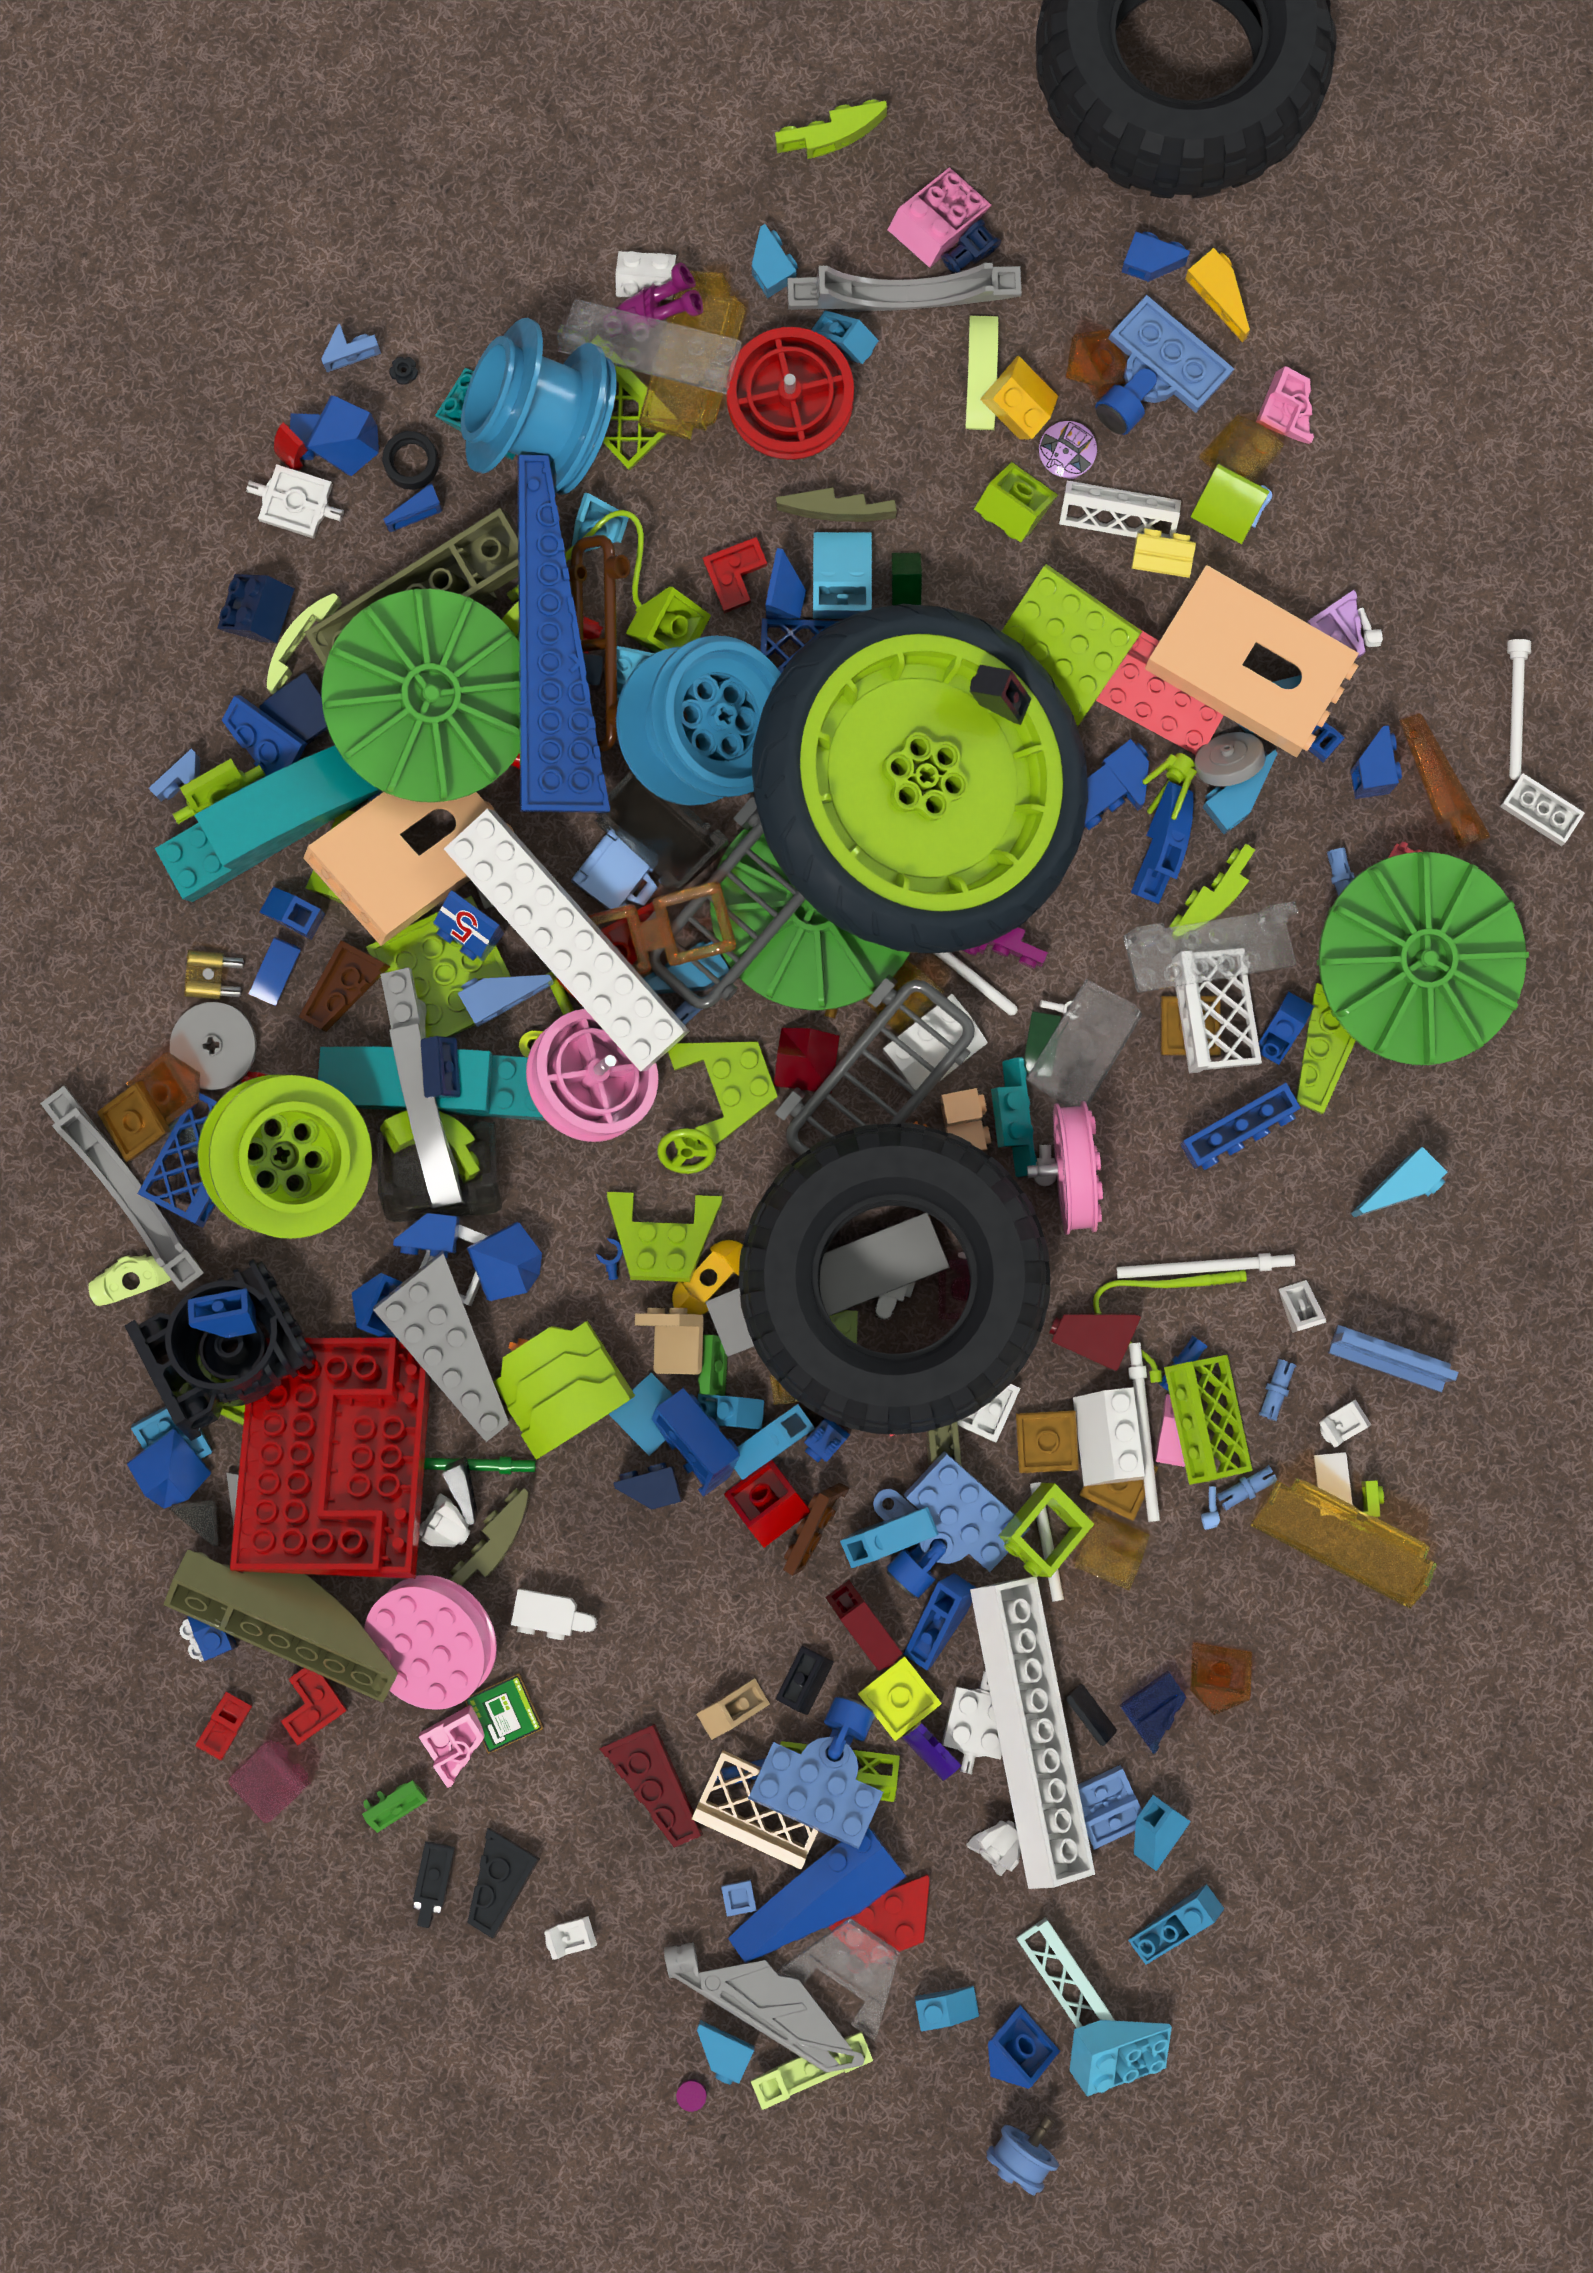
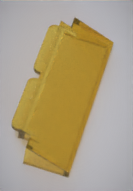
M690 271L696 286L673 295L672 301L680 298L689 290L698 291L703 302V313L698 316H690L685 311L667 318L638 421L641 427L691 440L694 428L706 431L707 426L713 425L716 422L728 377V371L724 367V363L734 356L746 311L744 304L738 302L736 296H730L731 287L723 273Z
M1295 1478L1290 1487L1276 1481L1251 1524L1252 1527L1410 1609L1429 1587L1437 1563L1426 1558L1430 1547L1424 1542L1374 1516H1369L1342 1499L1298 1478Z

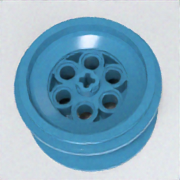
M522 318L515 322L503 336L495 338L489 344L472 374L461 414V433L466 440V458L469 467L473 471L487 473L500 463L507 452L515 455L549 456L555 494L564 495L572 491L584 478L602 445L614 407L616 370L612 360L605 357L603 350L592 343H585L579 346L567 358L564 364L542 356L543 337L539 324L532 319Z
M716 635L698 638L681 647L665 649L649 656L627 678L617 706L616 728L618 741L630 770L641 784L656 796L680 805H704L715 802L723 797H736L753 792V745L763 707L775 682L781 675L780 671L754 646L728 636ZM683 711L687 714V721L683 717ZM696 738H697V740L699 741V744H700V747H699V748L696 746V743H695V739H696Z

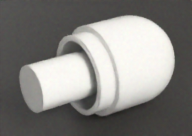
M1039 1145V1158H1037L1036 1166L1056 1164V1158H1051V1145ZM1057 1175L1034 1177V1180L1041 1186H1049L1055 1182Z

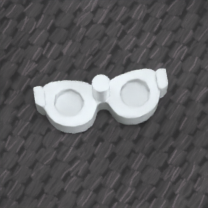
M187 1618L182 1622L180 1635L182 1638L190 1640L191 1644L188 1647L189 1655L193 1659H199L201 1662L204 1659Z

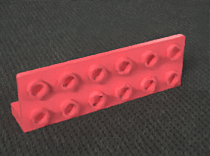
M1128 653L1096 701L1196 755L1203 745L1210 742L1224 715L1145 670L1147 662Z

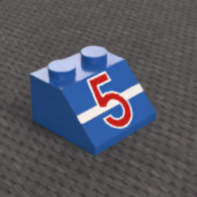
M452 890L446 897L433 922L436 928L439 929L436 934L449 944L453 940L462 946L459 951L472 961L477 957L484 962L504 935L499 924Z

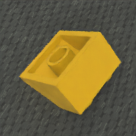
M1017 356L980 400L1017 438L1033 439L1051 418L1058 395L1020 356Z

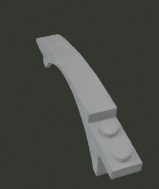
M983 263L962 272L923 279L887 280L849 275L829 266H819L817 277L787 278L788 310L845 309V312L908 310L1020 297L1022 295L1020 266L993 267V263Z
M411 968L382 973L380 975L391 1025L389 1032L397 1070L433 1208L461 1203L463 1200L458 1180L459 1169L442 1125L436 1098H425L420 1042L421 1039L426 1038L425 1020L427 1010L425 1002L417 998Z
M62 1086L41 1102L42 1107L55 1122L52 1125L53 1128L77 1152L114 1197L145 1241L157 1264L164 1269L177 1288L182 1291L203 1275L204 1271L156 1203L137 1194L142 1184L106 1136L100 1132L68 1088Z

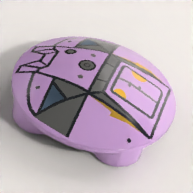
M1062 421L1052 425L1045 431L1039 444V458L1046 469L1056 476L1068 479H1075L1085 473L1094 463L1097 454V445L1093 434L1084 425L1074 421Z

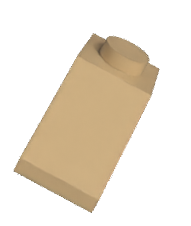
M754 1678L698 1712L697 1716L712 1740L738 1726L770 1705Z

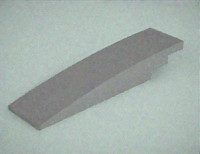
M924 1213L824 1254L820 1270V1291L829 1317L950 1268L929 1214ZM740 1288L706 1301L707 1308L727 1357L754 1347L741 1309Z

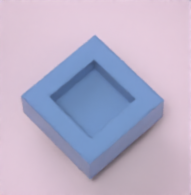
M751 1879L721 1885L727 1917L757 1910Z

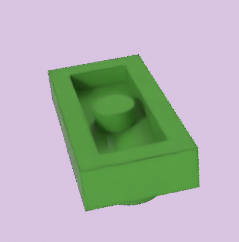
M704 1335L702 1371L698 1378L699 1394L725 1396L727 1355L719 1336Z
M412 1780L397 1787L395 1792L387 1797L381 1791L377 1792L380 1801L375 1806H372L366 1799L364 1807L367 1811L362 1815L366 1823L378 1833L427 1802L428 1799L423 1790Z

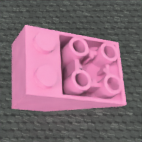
M949 167L898 208L887 230L930 268L941 259L943 254L951 250L959 241V238L991 207V204Z

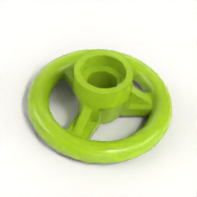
M683 1128L666 1134L658 1144L657 1154L660 1162L669 1170L681 1174H692L700 1172L712 1164L716 1156V1146L713 1140L704 1132ZM699 1140L703 1142L706 1147L700 1145ZM674 1141L677 1155L673 1160H670L666 1154V1148L670 1142ZM694 1156L705 1157L699 1163L682 1165L686 1159H691Z

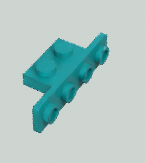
M1016 1057L1002 1062L1005 1087L991 1089L998 1148L1012 1147L1015 1176L1025 1177L1028 1176L1027 1166L1036 1165L1037 1157L1034 1151V1131L1030 1118V1099L1026 1084L1027 1072L1023 1057Z

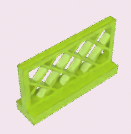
M597 336L591 343L599 346L603 350L605 357L612 360L616 370V381L619 383V396H615V400H619L618 416H611L610 421H618V437L605 436L603 443L628 470H631L671 430L674 431L681 423L606 343ZM624 389H625L631 396H623V395H624ZM623 400H634L639 404L638 416H623ZM643 409L650 417L643 416ZM623 421H638V437H622ZM643 421H655L662 428L654 437H642ZM610 441H617V448ZM622 441L638 442L637 453L629 461L622 454Z
M1228 1355L1164 1367L1189 1485L1252 1471ZM1215 1363H1219L1221 1373L1219 1380L1212 1374ZM1195 1369L1202 1374L1199 1383H1197ZM1208 1381L1215 1386L1212 1396L1204 1390ZM1221 1393L1226 1396V1408H1223L1218 1403ZM1201 1398L1208 1403L1205 1413ZM1214 1410L1222 1416L1218 1425L1211 1420ZM1227 1423L1232 1425V1438L1224 1432ZM1207 1427L1215 1433L1211 1443ZM1220 1440H1223L1228 1445L1224 1455L1217 1449ZM1234 1451L1239 1456L1240 1468L1230 1461ZM1214 1457L1221 1462L1218 1471H1216Z

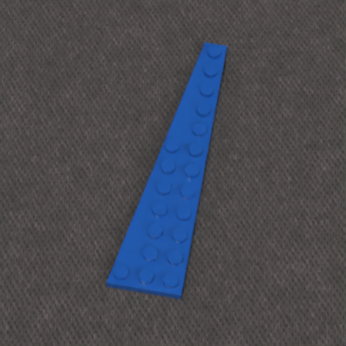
M518 455L520 811L609 813L608 794L601 766V754L595 731L596 725L590 703L591 697L586 680L585 662L574 600L571 594L569 571L564 554L565 548L560 531V519L555 502V490L549 456Z

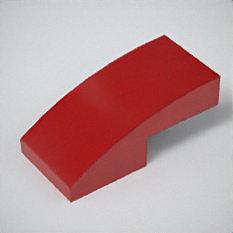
M283 422L275 436L274 452L290 469L299 471L303 467L300 458L308 450L296 434Z
M225 1692L210 1717V1722L197 1741L196 1748L222 1762L252 1706Z

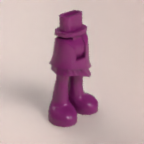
M680 262L672 267V279L660 287L652 283L649 288L644 287L640 292L626 299L618 307L613 308L612 313L603 318L610 337L615 338L621 334L627 337L630 334L655 329L662 320L685 311L690 316L702 314L703 302L699 292L696 290H689L680 298L660 306V301L696 286L695 280L685 264Z

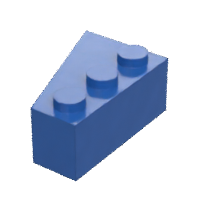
M684 1388L656 1407L652 1416L653 1422L672 1450L677 1448L687 1462L683 1465L687 1473L694 1472L702 1484V1487L698 1490L704 1497L731 1476L740 1457L736 1444L731 1439L725 1438L719 1431L720 1428L717 1422L703 1412L697 1398L692 1394H688Z

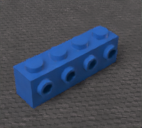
M1284 1083L1185 1139L1180 1145L1194 1169L1202 1166L1203 1170H1206L1219 1162L1217 1156L1227 1151L1229 1156L1245 1148L1242 1142L1253 1137L1257 1141L1270 1134L1271 1132L1268 1128L1277 1122L1282 1127L1296 1119L1294 1113L1301 1109L1287 1083Z

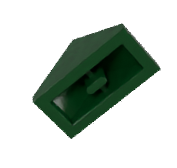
M892 553V605H921V553Z

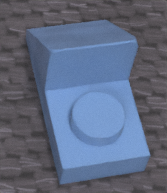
M338 324L321 359L326 371L330 372L379 355L381 351L375 335H360L347 344L340 324Z
M190 749L152 784L149 790L161 802L165 798L167 800L173 798L179 792V785L182 782L187 784L200 776V757Z

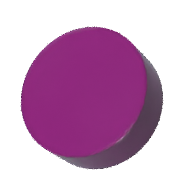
M694 2079L682 2082L676 2094L679 2106L689 2112L701 2109L707 2097L705 2086L700 2081Z

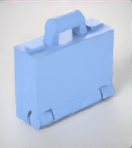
M613 824L606 833L607 835L602 838L571 881L617 916L627 906V901L644 906L658 887L648 874L653 872L659 864V860L655 854ZM644 880L645 882H647L646 885L643 887V889L640 891L637 897H635L633 895L634 892L637 890V888Z

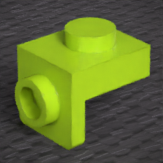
M1378 1480L1361 1481L1364 1511L1346 1512V1517L1354 1518L1355 1524L1373 1523L1372 1517H1380L1379 1504H1384L1383 1487L1378 1486Z

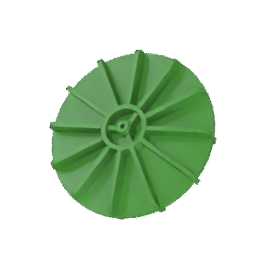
M413 589L401 591L379 599L364 608L352 618L335 640L329 652L322 678L321 697L325 723L329 735L344 761L362 779L375 788L389 795L415 802L432 803L456 800L469 796L494 782L509 768L520 753L519 641L515 637V633L495 613L470 597L445 590Z
M750 827L749 830L744 829L737 835L722 856L718 868L753 827ZM763 833L750 849L791 884L775 860ZM747 854L731 871L778 913L793 897L789 890ZM728 876L712 893L713 896L758 935L774 919L769 912ZM805 899L739 978L756 993L783 1006L802 1010L822 1011L837 1009L872 995L889 974L892 977L896 975L911 952L897 951L860 939L830 922ZM710 901L711 921L715 937L740 958L755 940ZM720 949L726 962L732 968L736 962Z
M1435 852L1405 853L1379 861L1357 875L1337 897L1327 912L1328 916L1322 930L1317 966H1319L1320 979L1326 1000L1332 1010L1331 1014L1333 1017H1336L1347 1033L1363 1047L1385 1059L1411 1065L1441 1064L1459 1059L1480 1049L1502 1028L1513 1010L1517 1009V1001L1524 983L1526 958H1529V952H1526L1525 938L1518 915L1514 909L1515 904L1513 900H1509L1497 883L1486 873L1478 869V866L1446 854Z

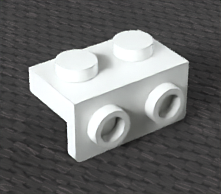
M619 251L615 274L616 296L630 298L644 287L649 288L652 283L660 287L672 279L671 269L676 264V255ZM673 295L664 300H672Z

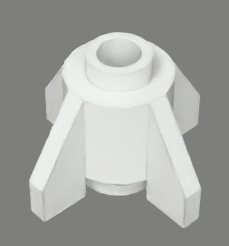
M440 1493L436 1498L434 1508L426 1520L420 1524L419 1535L422 1536L421 1540L430 1546L453 1548L457 1544L462 1545L467 1540L470 1534L469 1524L466 1523L452 1501Z
M999 1821L995 1826L974 1835L966 1844L969 1849L978 1854L980 1853L985 1860L992 1864L993 1869L999 1876H1002L1006 1870L1012 1872L1019 1863L1021 1849L1016 1824L1012 1821Z

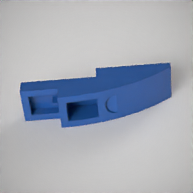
M1169 781L1146 836L1152 838V841L1131 890L1132 894L1157 904L1160 903L1169 878L1177 879L1186 854L1193 819V792L1190 790L1187 791L1177 819H1171L1182 787Z

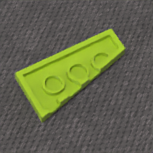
M1316 983L1312 1000L1314 1007L1309 1017L1296 1100L1299 1105L1319 1114H1324L1356 1040L1347 1033L1336 1017H1333L1322 985Z

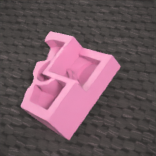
M1286 366L1276 371L1255 423L1307 444L1312 443L1314 436L1310 434L1309 416L1312 415V405L1309 402V394L1311 392L1310 379Z
M469 1705L420 1732L419 1739L433 1758V1767L446 1787L449 1788L453 1785L461 1769L468 1763L471 1754L478 1748L485 1735L473 1707Z

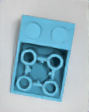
M814 532L813 619H845L854 614L871 610L872 532Z
M1099 2020L1074 2029L1069 2071L1086 2096L1105 2092L1109 2088L1133 2082L1135 2079L1148 2074L1158 2073L1166 2068L1172 2027L1170 2024Z

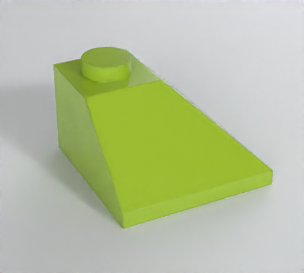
M669 586L639 607L626 634L644 647L657 653L665 649L681 647L690 641L700 638L711 615L674 587Z

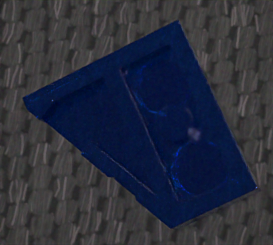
M1166 1671L1119 1706L1154 1754L1158 1751L1159 1743L1166 1730L1170 1729L1175 1713L1182 1707L1186 1695L1170 1672Z

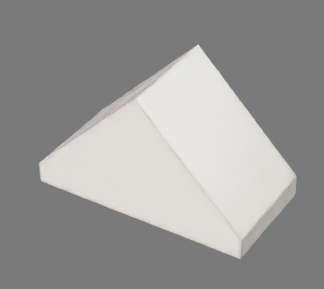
M1307 1280L1279 1289L1292 1333L1326 1323L1325 1316Z

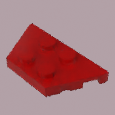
M928 1874L893 1887L861 1913L838 1921L828 1928L867 1964L923 1943L930 1880Z

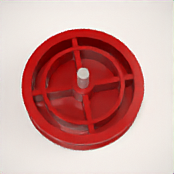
M781 327L766 331L750 340L739 351L731 364L726 384L728 412L736 431L742 439L764 455L785 460H797L816 455L831 446L841 436L850 420L854 402V381L850 366L838 347L817 332L800 327Z

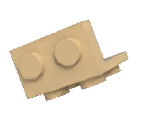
M647 1308V1314L635 1313V1325L655 1326V1373H701L703 1315L687 1314V1308H670L669 1314H665V1308Z

